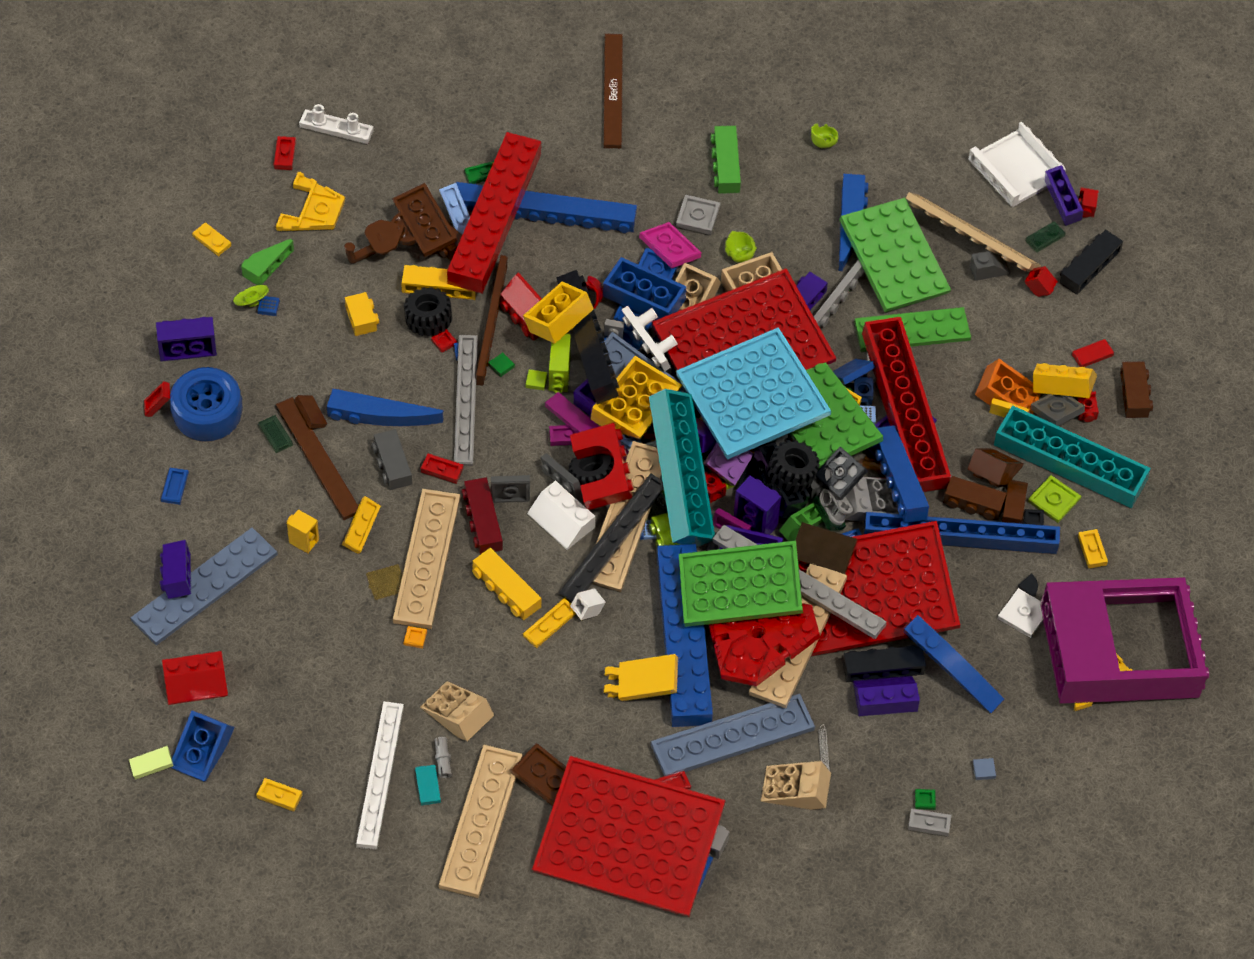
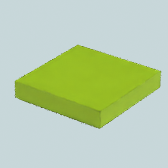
M1050 475L1030 496L1027 502L1039 510H1044V514L1059 523L1082 496Z

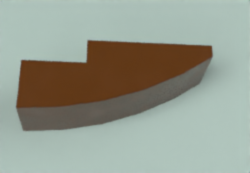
M1011 480L1008 483L1002 522L1022 523L1028 483Z

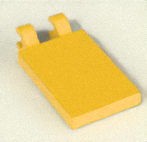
M676 654L620 662L619 668L605 667V676H608L609 680L619 679V685H604V693H608V697H618L620 701L677 693L678 657Z

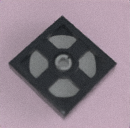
M839 447L817 471L816 477L843 500L868 470L842 447Z

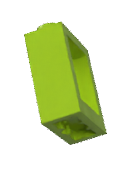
M565 334L555 344L551 342L549 391L555 393L568 392L571 334Z

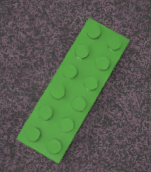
M964 307L855 318L854 320L861 352L867 351L862 336L865 322L894 317L902 318L910 347L971 341Z

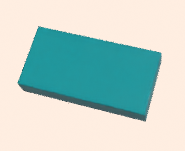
M435 765L415 767L421 806L441 803Z

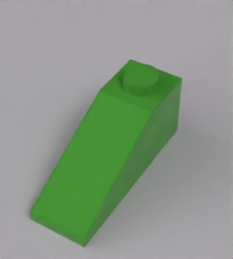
M288 239L252 254L241 265L242 276L256 285H262L294 251L293 240Z
M820 499L791 515L779 531L788 541L796 540L802 522L818 526L828 518L824 507L820 503Z

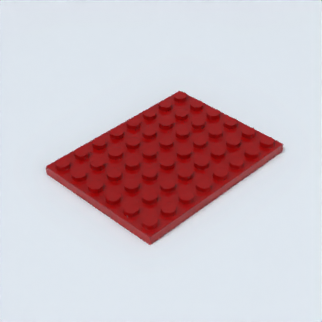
M787 268L652 322V327L660 342L670 335L677 341L678 345L666 352L676 371L778 327L805 370L813 368L819 363H827L829 365L836 362L835 354Z
M937 521L853 536L858 542L846 572L847 580L840 594L884 619L886 626L877 638L874 639L831 613L811 656L909 638L904 633V629L917 615L937 633L960 628ZM798 562L799 570L806 573L809 565Z
M570 756L532 871L690 917L726 801Z

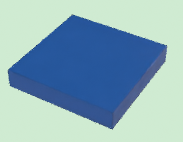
M853 359L833 372L841 383L846 385L873 370L875 366L873 361Z

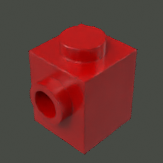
M1043 266L1031 270L1024 282L1035 296L1040 297L1050 295L1058 281L1047 267Z

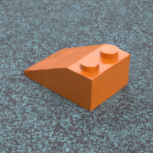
M997 359L986 367L975 395L990 406L992 399L995 398L1028 408L1029 413L1033 414L1031 404L1039 400L1041 393H1033L1032 381L1001 359Z

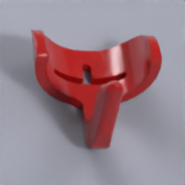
M588 276L587 288L594 290L597 296L596 303L593 304L595 309L603 298V286L598 279Z

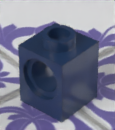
M856 378L853 383L854 393L862 397L860 406H872L873 378Z

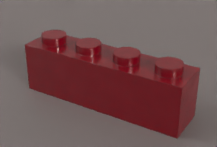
M487 477L464 481V489H461L463 501L467 500L468 505H465L467 517L471 516L472 521H469L471 533L475 532L476 537H473L475 549L478 548L480 554L489 548L494 552L502 551L503 540Z

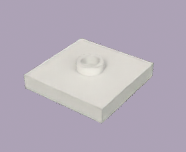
M1018 588L997 619L1031 638L1043 622L1040 607L1041 601Z

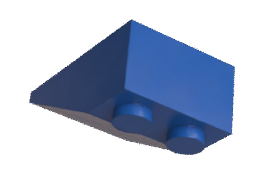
M191 711L173 755L172 761L174 766L171 768L206 782L226 749L235 727L202 713Z

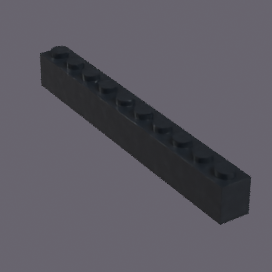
M577 269L556 277L558 284L565 282L587 292L590 298L583 275L579 276ZM590 298L593 310L575 325L572 330L592 394L597 404L619 396L617 392L619 384L616 377H614L616 374L611 365L610 356L606 354L608 349L604 342L603 334L599 331L601 327Z

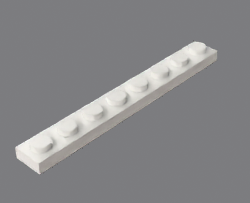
M383 702L356 843L357 847L377 850L403 714V704Z

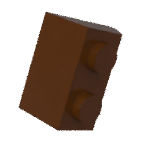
M975 448L968 470L973 472V476L980 479L986 478L989 480L988 483L999 487V485H1007L1020 471L1024 463L993 448Z

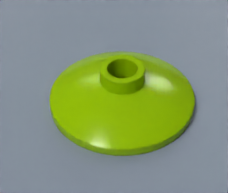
M266 285L249 287L234 297V304L238 306H256L259 304V300L267 295L269 288Z

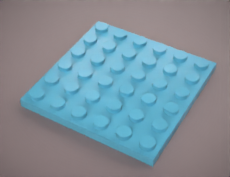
M779 327L676 371V375L686 392L692 394L695 407L727 460L831 415L830 408Z

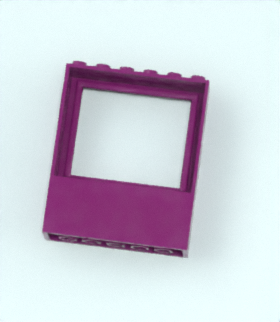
M1185 577L1048 582L1046 584L1040 607L1060 704L1200 698L1202 690L1205 689L1206 679H1209V668L1205 666V651L1201 649L1202 638L1201 634L1197 632L1198 620L1193 614L1194 603L1190 601V586L1186 584ZM1175 601L1190 668L1120 671L1106 605Z

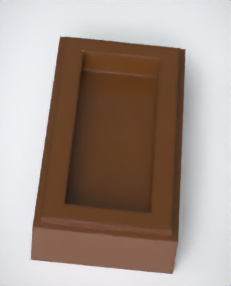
M297 395L294 400L309 428H325L327 422L313 395Z

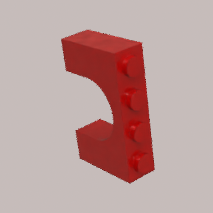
M615 423L571 434L572 448L577 459L596 454H607L614 458V466L608 476L595 482L580 485L583 501L587 509L591 510L631 499V491L634 490L632 480L628 478V474L631 472L628 462L625 463L624 460L627 453L625 446H621L620 440H623L621 429H617Z

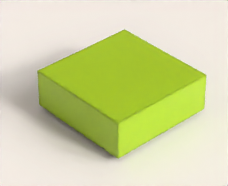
M529 369L526 388L544 391L547 372Z

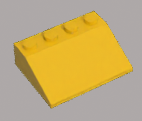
M634 356L616 378L619 384V388H617L619 396L600 404L596 402L592 407L591 420L600 426L615 423L617 429H621L622 434L640 439L653 423L649 396L663 389L679 391L682 384Z

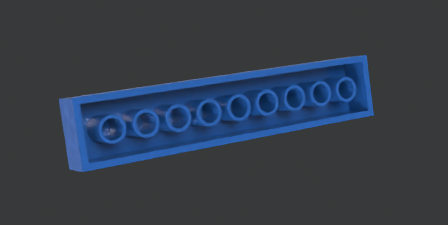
M696 544L657 546V568L665 655L676 654L678 657L677 693L669 694L672 727L700 726L712 722L713 717L704 625L685 627L683 617L679 554L697 552Z

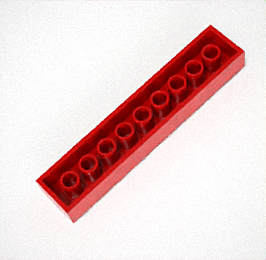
M506 132L448 267L447 284L483 294L540 159V140Z
M894 317L865 322L862 336L869 359L873 361L875 366L873 372L890 426L895 425L923 492L945 489L948 487L951 474L902 318Z

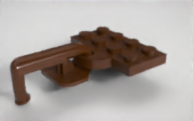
M423 183L392 198L399 213L393 217L391 222L378 220L366 227L365 235L370 245L354 252L355 245L348 242L344 245L350 264H354L376 253L386 254L396 249L398 243L409 246L417 244L424 257L457 242V237L427 185Z

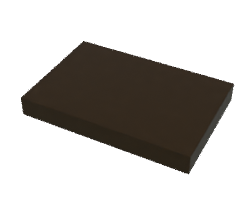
M802 522L795 540L798 562L806 565L813 564L846 575L858 540Z

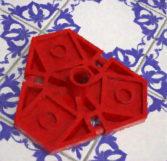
M802 603L803 614L709 624L721 678L757 687L783 667L787 657L792 660L820 638V633L812 605Z

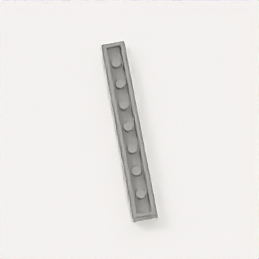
M459 335L454 462L463 464V466H473L478 335Z

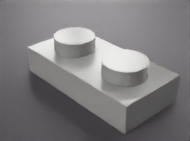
M911 808L908 830L948 836L951 815Z

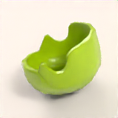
M816 123L811 127V140L816 147L830 148L837 143L838 132L827 124L819 127Z

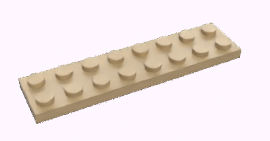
M911 192L906 196V199L910 201L909 205L923 211L925 209L924 213L928 216L935 217L936 219L940 218V222L948 227H956L955 231L959 234L971 236L970 240L979 245H987L986 249L999 255L1001 253V258L1010 263H1018V268L1030 272L1034 268L1041 266L926 198Z
M633 441L626 459L631 472L628 474V478L632 480L634 490L631 491L632 497L650 473L659 479L662 478L657 447ZM631 499L610 504L597 542ZM651 507L592 584L619 592L622 591Z
M422 489L393 616L394 624L432 629L460 503V494Z
M810 564L806 571V574L838 593H841L847 580V575L813 564ZM802 596V603L810 604L813 607L821 635L831 613ZM818 640L792 660L787 657L783 667L757 687L751 686L749 695L787 708Z
M483 745L442 873L439 889L479 898L516 777L510 772L523 758V754Z

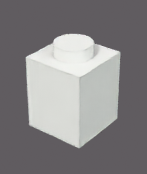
M594 588L577 593L570 607L581 620L597 616L606 602Z

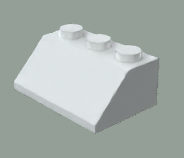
M556 480L540 493L527 513L566 550L595 528V515Z

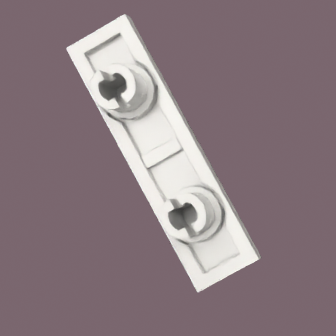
M320 104L315 105L313 111L305 109L299 122L301 128L365 144L369 143L374 131L373 126L359 123L356 113H350L346 120L324 114V107Z
M628 306L623 308V321L627 327L632 326L634 329L632 331L633 335L637 340H642V347L646 353L653 355L651 359L656 367L661 366L664 372L671 368L664 353L678 345L675 338L670 335L657 344L645 330L646 325L658 318L653 308L639 317L635 316Z

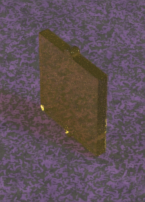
M399 564L366 573L370 584L368 587L372 590L375 600L399 594L403 576Z

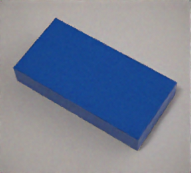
M169 468L161 502L181 504L189 470Z

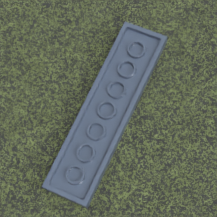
M250 528L191 572L190 595L168 599L166 592H164L133 615L131 621L157 646L277 556V551L258 532Z
M797 694L791 697L787 708L769 703L651 741V747L663 775L666 777L814 731L815 725L801 695Z

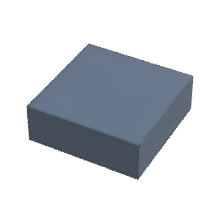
M993 758L973 759L975 780L996 779Z

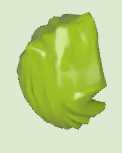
M731 231L725 242L727 256L731 257L736 263L750 260L757 249L753 238L745 232Z

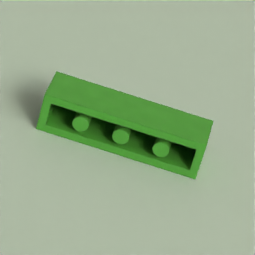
M715 126L714 133H711V144L715 145V148H712V159L716 158V162H713V173H717V176H714V187H718V193H740L741 180L736 126Z

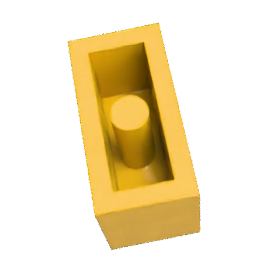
M366 292L345 297V308L355 336L377 331L379 318L377 313H373L374 304L372 298L369 299Z
M299 509L288 518L289 543L308 554L319 541L318 520Z

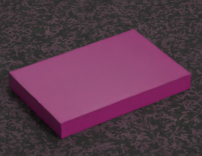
M670 222L640 232L639 238L671 269L683 265L684 262L688 263L701 258L702 252Z

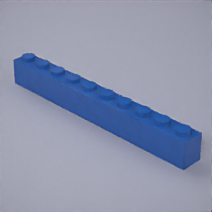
M456 182L467 211L473 212L484 185ZM526 191L514 219L525 218L531 221H547L551 224L564 223L568 226L579 225L585 228L595 227L605 231L618 230L622 233L634 232L637 205Z
M866 512L864 522V534L937 521L942 545L1057 554L1060 542V527L941 517H928L927 520L905 523L903 517L899 514Z

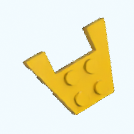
M298 172L293 188L307 191L309 195L300 217L281 213L276 224V230L334 229L345 203V197L328 187L324 188L317 184L316 180L308 179L303 173Z

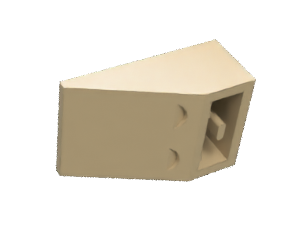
M448 681L420 707L456 737L468 741L494 716L486 698Z
M822 761L767 766L761 802L810 810L826 808L831 772Z

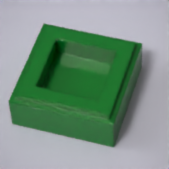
M503 352L488 362V366L500 377L515 368V364Z
M915 789V809L935 810V790Z

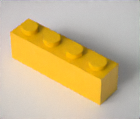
M404 265L401 283L402 293L410 294L414 293V290L433 287V289H441V292L444 291L449 298L476 300L477 292L447 284L448 269Z
M491 548L473 560L472 572L475 577L481 578L488 590L494 591L498 595L500 602L510 607L514 616H519L524 621L541 608L542 598Z

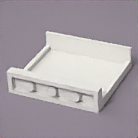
M1022 122L1019 123L1017 131L981 150L976 146L970 149L968 159L1011 207L1047 189L1044 181L1046 170L1060 165L1066 170L1064 165L1054 157L1051 151L1046 149L1041 140L1037 139L1030 128L1026 127Z

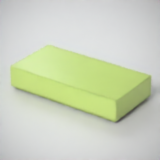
M168 746L129 759L135 779L174 766Z

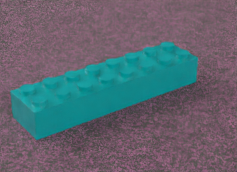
M663 389L649 396L672 542L696 544L699 547L713 541L715 532L692 394Z
M1013 405L997 430L994 440V446L1129 508L1134 506L1148 481L1151 470L1150 467Z

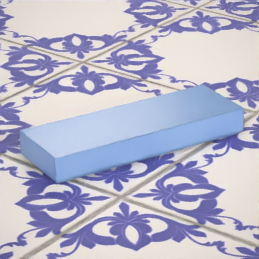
M454 183L439 189L454 228L463 235L470 216L458 186Z

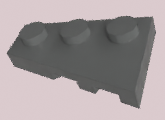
M547 453L541 456L543 472L554 481L556 480L585 506L579 480Z

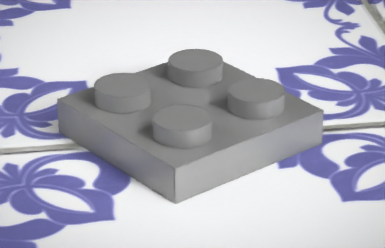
M685 195L676 221V227L711 235L720 209V202Z

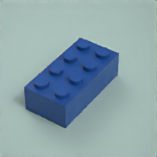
M621 257L603 282V297L625 307L628 306L630 309L641 314L653 308L658 316L655 320L679 311L686 300L687 286Z

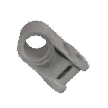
M831 489L821 491L820 503L824 507L830 521L836 525H842L845 521L844 518L853 511L851 504L846 496L842 500Z

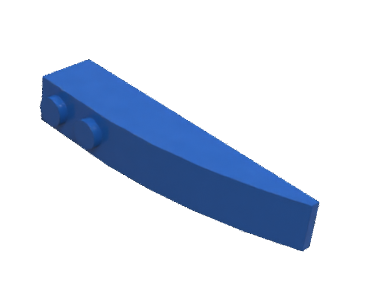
M843 174L841 216L867 208L868 197L864 196L865 193H868V183L865 182V175ZM842 224L840 226L839 271H843L853 252V247Z
M332 389L327 405L328 417L334 420H348L353 424L419 426L443 423L444 420L443 410L338 389Z
M919 615L904 629V633L988 712L992 713L1004 700Z

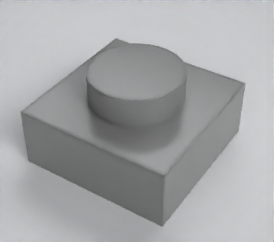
M606 319L604 336H609L614 332L623 339L624 322Z

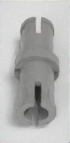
M435 738V761L438 763L439 778H447V774L448 777H451V754L448 752L447 738Z

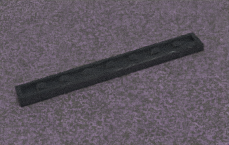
M650 473L559 592L560 596L572 603L577 593L586 591L664 490L661 479Z

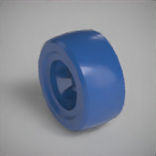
M200 367L188 371L177 379L170 394V410L176 426L184 435L198 441H214L229 435L239 424L243 411L242 395L238 383L230 374L218 368ZM206 392L212 393L211 395H205ZM193 397L199 398L196 401L192 400ZM218 398H222L221 402H217L216 400Z

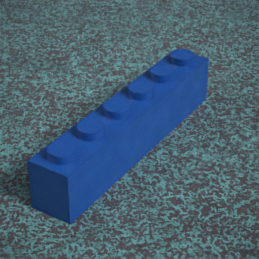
M895 425L877 428L883 435V441L871 446V448H874L876 460L881 464V472L886 476L887 487L891 488L892 498L898 505L899 515L903 517L905 523L927 520L929 504Z

